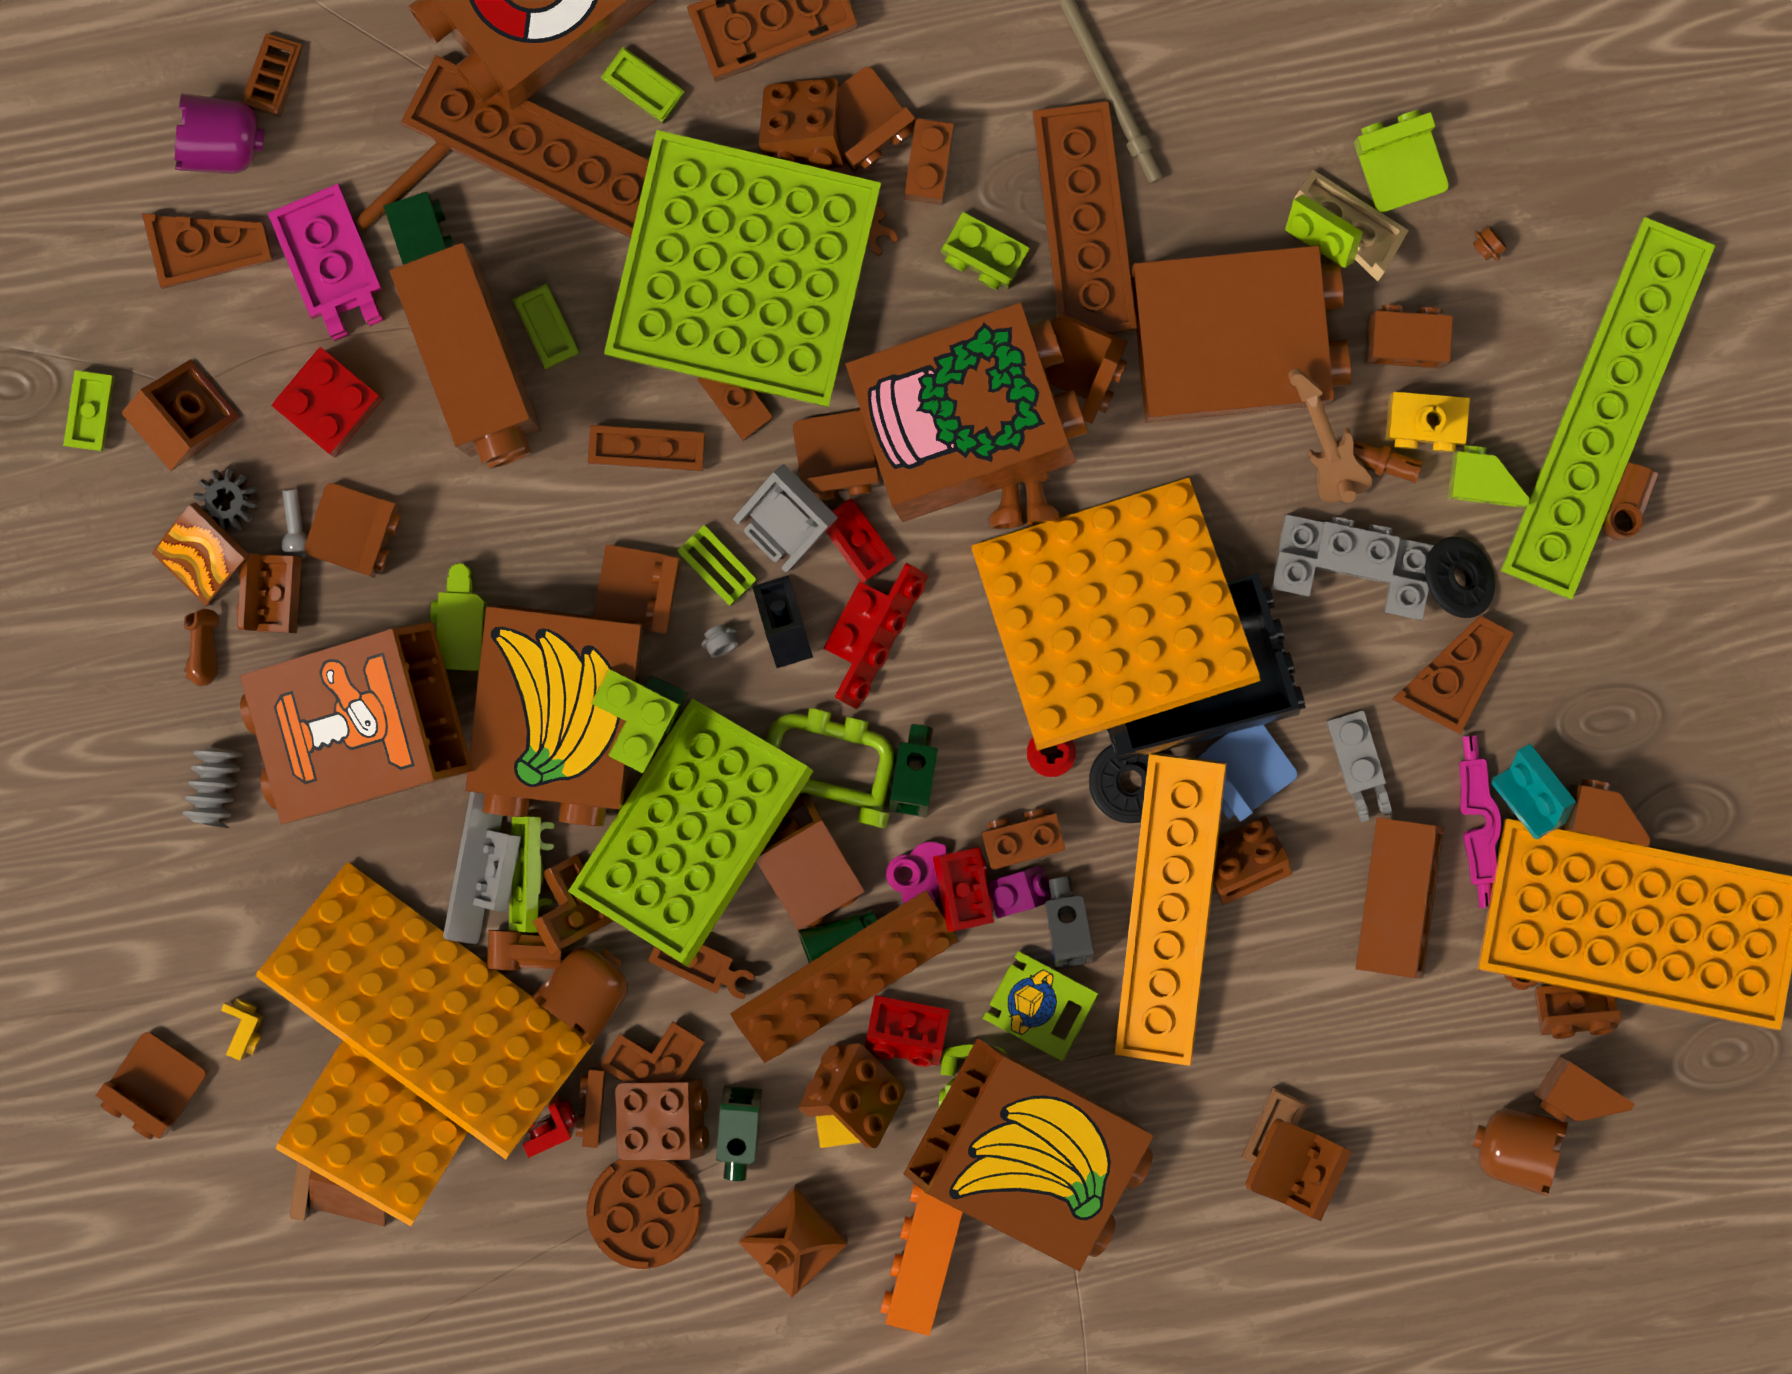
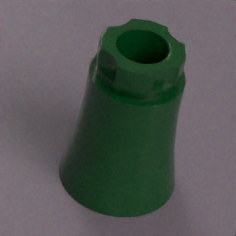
M870 910L859 916L856 913L830 923L799 930L798 935L808 963H811L876 922L877 919L874 912Z

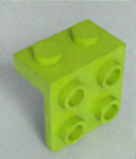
M1414 110L1397 117L1399 123L1384 127L1383 122L1366 126L1361 129L1362 135L1358 136L1353 142L1377 211L1384 213L1442 194L1448 189V180L1431 133L1436 127L1431 112L1421 115L1419 110Z

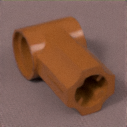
M1627 463L1602 525L1606 536L1612 540L1620 541L1639 532L1643 524V514L1658 473L1639 464ZM1617 512H1622L1629 517L1631 524L1627 532L1620 531L1615 526L1614 516Z
M509 930L488 931L487 969L521 970V967L556 969L563 961V949L551 955L540 934L529 935Z

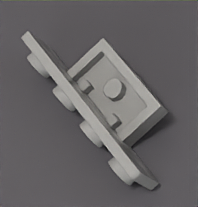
M470 792L443 938L450 941L477 944L480 938L485 908L493 911L507 912L508 901L512 895V880L515 864L519 858L521 837L500 832L503 816L482 812L484 793Z

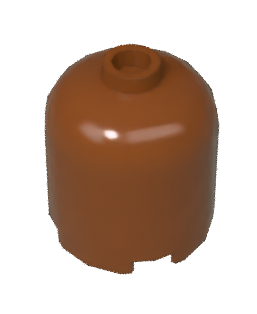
M590 948L576 949L561 962L531 999L539 1006L544 1003L543 1007L571 1029L574 1027L581 1033L585 1032L581 1038L591 1045L628 993L626 976L618 969L622 961L605 948L600 954Z
M1504 1108L1497 1110L1491 1115L1486 1127L1478 1126L1473 1147L1480 1149L1478 1161L1482 1171L1495 1180L1548 1197L1568 1122L1517 1109Z

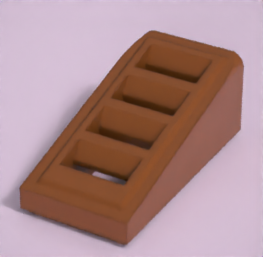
M266 33L241 102L246 103L253 110L281 118L303 45ZM271 46L291 52L289 59L269 54ZM269 61L285 66V70L281 73L265 68L266 62ZM262 75L280 80L279 86L276 87L261 82ZM258 89L275 94L274 100L271 101L256 96Z

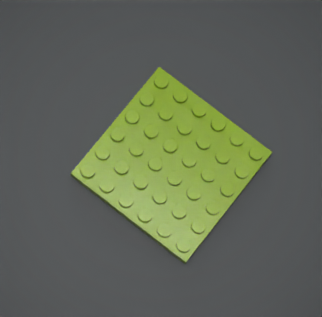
M656 130L604 355L829 408L881 182Z

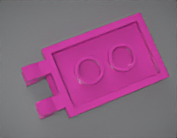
M338 183L268 212L310 318L313 320L322 316L328 333L334 341L349 336L339 314L358 306L361 309L365 322H368L370 327L384 321L373 297V294L383 289Z

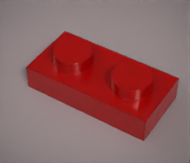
M852 498L832 511L838 518L827 529L826 533L862 583H865L896 560Z

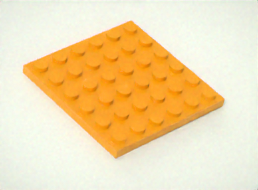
M1189 477L1061 517L1059 523L1048 521L971 545L978 572L1037 751L1260 681L1257 666Z

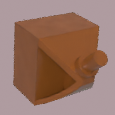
M794 1185L740 1237L738 1243L760 1264L764 1273L772 1277L793 1298L848 1244V1239Z

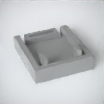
M783 463L768 477L732 520L739 525L750 515L754 520L748 524L743 532L774 563L787 552L791 557L781 569L788 573L838 517Z

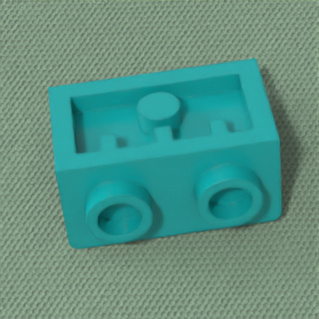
M1530 743L1517 751L1508 770L1495 776L1492 780L1493 787L1534 839H1540L1566 824L1576 804L1575 799Z

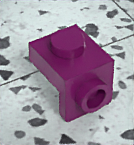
M1041 865L986 882L988 892L994 902V911L997 919L1044 905L1046 901L1052 900L1049 878L1044 874Z

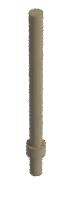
M1058 0L1129 142L1126 146L1132 158H1137L1150 184L1162 179L1163 175L1151 153L1153 147L1147 135H1142L1076 1Z

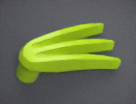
M974 1044L944 1049L941 1054L940 1075L955 1077L957 1059H966ZM996 1047L997 1049H999V1050H1001V1051H1003V1052L1006 1053V1051H1005L1004 1049H1001L1000 1047Z

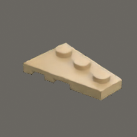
M1312 169L1295 198L1304 194L1363 231L1355 260L1371 276L1379 281L1409 230Z

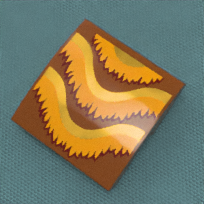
M196 502L187 507L152 552L206 607L228 585L234 573L250 557Z

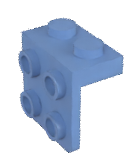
M1264 725L1226 734L1195 757L1227 762L1222 812L1228 819L1235 816L1240 822L1253 813L1252 810L1293 782L1297 777L1296 769Z

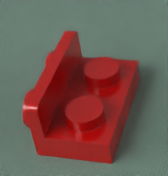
M980 847L933 856L947 932L994 923L992 914L994 902L988 893L985 877L987 866L983 856H981Z
M875 995L865 1048L874 1057L879 1059L901 1058L909 1060L913 1065L920 1067L939 1065L950 1010Z
M559 1094L555 1095L548 1105L554 1121H552L550 1116L534 1122L525 1135L522 1146L528 1158L570 1140L577 1117L569 1100L562 1102Z

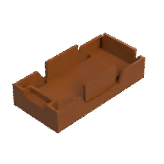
M702 0L687 6L715 82L747 71L761 62L803 46L823 42L858 28L849 0H735L736 2L725 4V6L720 8L717 7V4L726 0ZM827 26L828 31L811 37L809 32ZM753 53L756 54L757 58L741 64L737 60Z

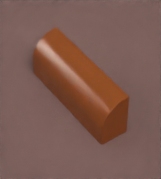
M1376 818L1356 970L1409 978H1423L1444 827Z

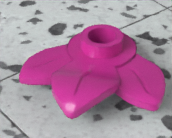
M936 842L921 843L910 855L897 856L888 864L886 870L887 881L894 890L901 892L903 904L926 890L936 905L935 897H940L933 856L946 854L945 845ZM907 866L912 870L913 875L910 880L902 881L899 879L898 870L901 867Z

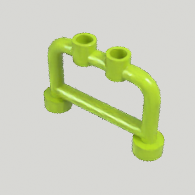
M809 708L808 715L789 713L779 717L771 725L766 742L780 749L784 733L792 728L875 748L879 753V763L871 794L808 779L800 792L858 806L860 809L856 822L883 829L887 828L890 814L883 812L894 766V751L891 743L883 735L867 730L869 722L846 717L845 724L830 721L832 713Z

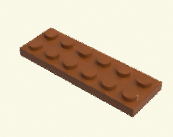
M1109 101L1034 110L1032 115L1057 315H1067L1106 333L1136 330L1137 324Z
M925 890L731 1012L730 1015L763 1062L766 1063L774 1057L781 1055L785 1050L807 1036L813 1035L817 1030L834 1019L846 1014L850 1009L872 995L878 994L882 989L899 978L911 973L915 968L937 954L943 953L948 947L958 942V939L953 931L947 932L943 915Z

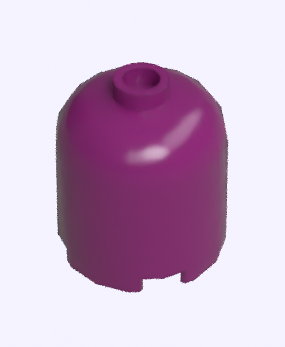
M181 94L179 109H182L181 125L177 124L175 170L235 174L248 169L253 162L255 151L263 152L265 129L257 128V118L253 109L240 101Z

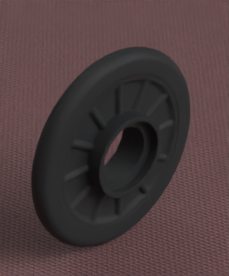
M1460 537L1442 539L1431 548L1426 560L1425 577L1429 591L1438 605L1451 615L1460 618H1472L1482 614L1491 604L1495 592L1494 572L1483 551L1471 541ZM1456 568L1460 569L1465 575V587L1458 584L1455 579Z
M1111 744L1096 757L1089 774V789L1095 804L1106 816L1122 823L1141 822L1149 755L1118 762L1116 752L1114 753ZM1128 770L1136 771L1141 776L1142 784L1136 792H1126L1120 786V777Z

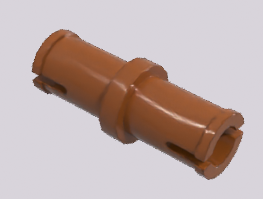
M1353 440V453L1355 457L1365 467L1375 470V474L1382 476L1383 473L1416 484L1423 460L1391 452V447L1385 445L1382 449Z

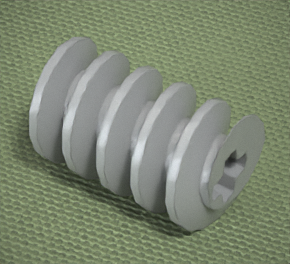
M206 746L205 749L193 752V755L203 760V764L192 765L190 770L200 775V779L188 781L187 785L197 790V794L185 796L184 800L194 805V809L182 811V815L195 823L229 828L220 822L219 819L231 817L232 812L223 807L222 804L233 802L235 799L225 789L237 786L238 782L229 777L228 773L240 771L241 767L232 762L231 758L242 757L243 753Z

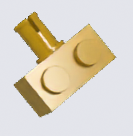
M1392 392L1389 394L1385 440L1395 441V448L1417 449L1418 443L1433 444V451L1456 452V446L1466 444L1470 398Z

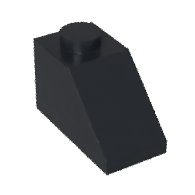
M789 575L752 586L776 668L813 658Z

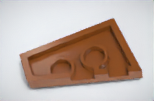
M142 214L159 285L162 289L273 262L265 225L261 222Z
M1479 616L1405 688L1396 694L1392 700L1461 735L1514 633Z

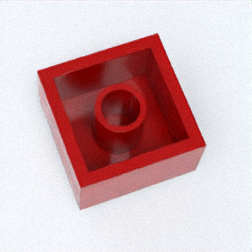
M319 347L271 406L328 454L336 457L384 399L331 354Z

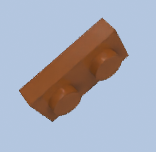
M591 1067L588 1076H581L579 1098L586 1099L585 1114H578L576 1137H583L582 1147L598 1148L600 1145L606 1070L603 1068Z

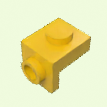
M236 998L234 1003L230 1001L223 1003L221 1011L241 1019L226 1053L227 1056L241 1061L246 1058L247 1054L253 1056L262 1038V1034L257 1033L264 1016L255 1013L257 1006L239 998Z

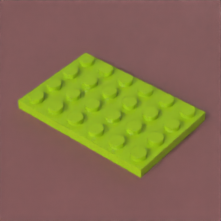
M692 698L568 892L689 967L808 781L813 770Z

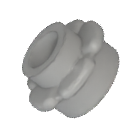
M724 624L717 625L704 634L706 639L701 644L702 648H706L712 658L723 656L738 646L735 638L737 631L734 628H726Z

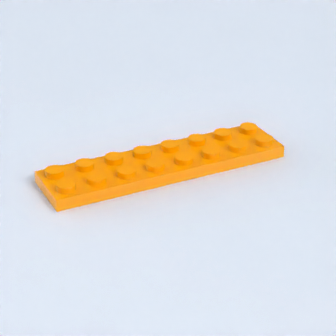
M1163 753L1149 754L1114 1055L1187 1066L1192 1064L1227 762Z

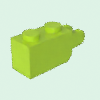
M455 563V565H451V568L448 569L449 573L447 574H449V577H447L446 592H438V600H432L430 620L433 623H437L436 637L445 670L479 671L486 606L488 603L480 595L472 594L473 580L471 577L473 576V571L470 570V567L464 563Z

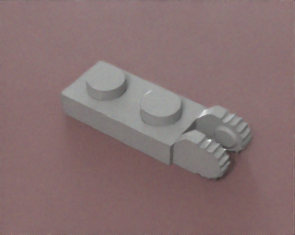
M1364 710L1326 721L1347 792L1352 795L1360 822L1369 821L1368 806L1364 801L1361 791L1372 787L1375 789L1380 811L1384 816L1392 814L1390 801L1384 786L1386 781Z

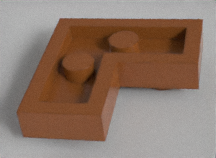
M577 854L542 872L560 906L533 920V923L551 955L613 922L612 919L568 892L584 867Z
M672 1021L652 1053L620 1033L599 1067L625 1083L678 1082L683 1078L705 1043V1040Z

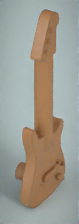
M1298 368L1292 369L1288 373L1289 381L1293 386H1296L1301 401H1305L1323 451L1320 453L1313 450L1308 452L1311 462L1318 468L1316 480L1318 494L1321 500L1327 503L1341 500L1345 503H1350L1356 499L1357 494L1365 492L1372 486L1369 470L1355 457L1353 453L1354 441L1347 427L1343 429L1344 435L1342 439L1336 441L1320 399V395L1323 393L1321 387Z

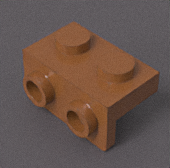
M248 553L250 557L239 568L238 573L240 589L239 603L236 607L237 628L239 630L297 633L302 557Z
M1045 807L1024 813L1025 821L1010 824L1009 817L988 822V830L981 832L990 867L998 869L1064 851L1065 845L1056 813L1047 814Z
M1555 985L1536 987L1534 991L1541 1035L1552 1034V1037L1555 1039L1569 1038L1574 1036L1575 1032L1590 1031L1591 1035H1606L1613 1032V1029H1617L1622 1020L1621 1010H1617L1614 997Z

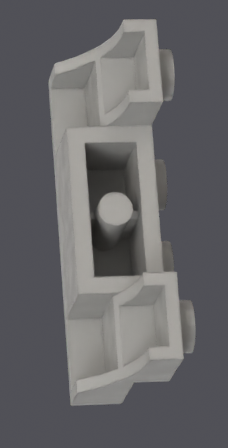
M1287 514L1284 516L1271 585L1272 590L1310 597L1315 569L1385 584L1389 583L1383 613L1419 621L1423 620L1429 591L1425 577V565L1427 556L1434 545L1392 536V529L1384 526L1370 524L1369 531L1354 528V520L1341 517H1332L1330 523Z

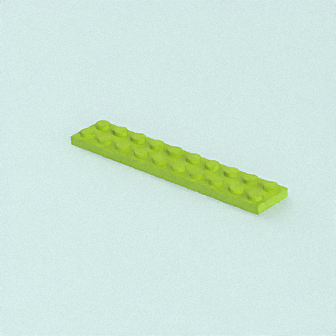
M1647 217L1642 218L1530 494L1529 506L1524 509L1500 572L1566 599H1573L1715 248L1714 244Z

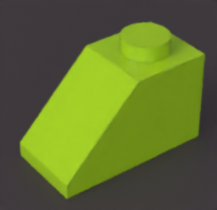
M1464 446L1463 452L1457 451L1453 453L1448 499L1518 508L1529 506L1530 498L1497 456L1486 455L1487 448Z

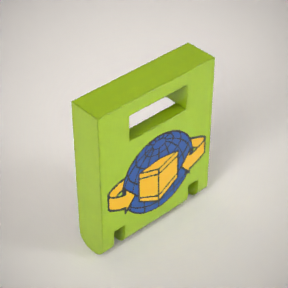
M1017 951L1014 957L1019 962L1027 964L1024 971L1010 964L989 1004L1002 1011L999 1018L985 1011L982 1018L1060 1061H1064L1099 993L1034 958ZM1070 1000L1082 1006V1009L1064 1040L1052 1034Z

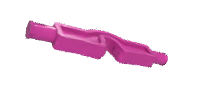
M1478 735L1462 737L1465 761H1460L1458 764L1460 811L1464 815L1480 814L1485 819V824L1482 828L1463 833V842L1468 860L1470 883L1477 885L1478 908H1486L1485 893L1487 907H1489L1492 883L1497 866L1495 844L1501 832V816L1497 804L1490 796L1487 761L1480 759Z

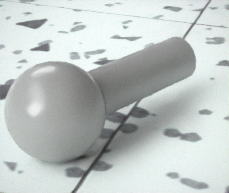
M286 488L282 490L288 533L282 540V550L286 556H297L304 559L308 556L304 550L308 534L302 528L298 489Z

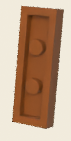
M590 425L588 464L703 471L705 432Z

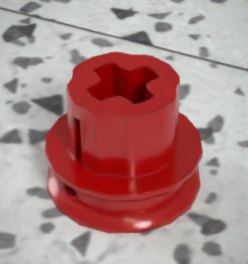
M1032 737L1027 746V760L1030 767L1045 777H1058L1065 774L1073 766L1076 758V747L1073 740L1058 744L1057 749L1063 751L1062 758H1055L1053 764L1046 763L1047 756L1041 755V750L1037 751Z

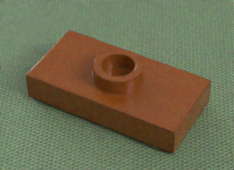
M703 378L697 379L743 441L773 419V416L753 390Z

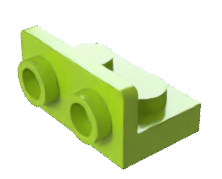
M962 212L946 243L941 248V254L947 256L944 262L963 273L966 268L980 274L979 282L998 291L1000 286L1008 290L1030 248Z

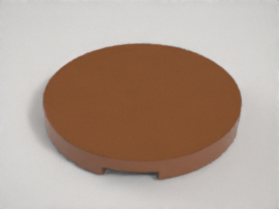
M616 1160L605 1168L594 1182L588 1196L586 1208L590 1232L601 1251L613 1261L635 1269L659 1267L680 1257L693 1242L700 1226L702 1214L701 1199L695 1182L687 1171L673 1160Z

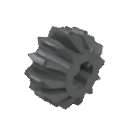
M227 468L223 480L221 473L215 469L211 471L214 483L211 484L209 481L201 479L199 484L207 489L205 494L194 493L193 498L198 501H205V505L200 507L206 513L210 512L209 516L215 522L218 521V525L225 531L228 529L229 521L234 531H241L240 517L250 523L254 520V517L246 512L247 507L259 508V502L248 500V497L256 494L258 489L256 486L244 488L249 480V476L244 473L235 480V470ZM224 491L229 495L235 496V499L230 502L231 508L229 510L218 505V502L223 500L222 493Z

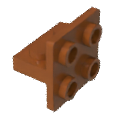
M1267 817L1247 822L1243 826L1218 838L1213 885L1223 906L1293 874L1289 866L1291 863Z

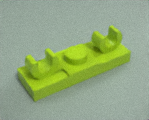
M512 817L511 835L521 838L519 858L515 864L512 880V895L509 900V931L538 932L533 920L539 918V908L543 905H552L551 899L539 897L541 884L544 880L542 874L544 868L541 864L540 850H551L554 848V844L543 843L540 834L544 829H554V824L541 821V817Z

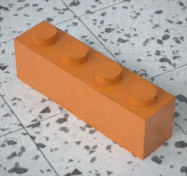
M914 1183L909 1201L916 1203L913 1217L905 1216L900 1233V1239L906 1240L902 1255L895 1253L890 1276L896 1277L893 1292L885 1290L880 1313L887 1314L885 1318L886 1325L930 1336L963 1212L928 1195Z

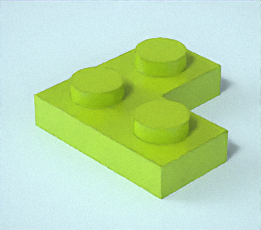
M608 669L591 702L593 705L625 720L608 756L644 773L679 704L611 669Z

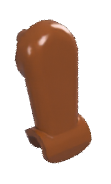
M201 609L184 617V628L190 630V657L184 669V672H187L185 678L200 687L211 684L218 674L213 629L219 623V615L210 609Z

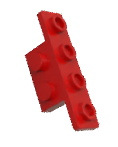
M906 563L888 596L860 581L858 582L823 648L851 663L835 694L836 699L854 709H858L861 702L866 699L871 689V683L879 668L887 661L889 650L895 638L906 625L907 616L912 606L924 591L925 582L928 578L926 573Z

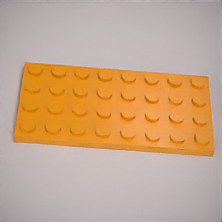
M1505 819L1477 970L1779 1031L1782 1027L1792 971V876L1561 829H1555L1540 839H1534L1521 821Z
M347 862L260 967L256 977L506 1160L593 1043L591 1045L587 1044L581 1038L584 1035L574 1027L572 1029L546 1010L543 1004L541 1006L537 1005L531 999V995L495 969H487L486 962L460 943L444 939V932Z

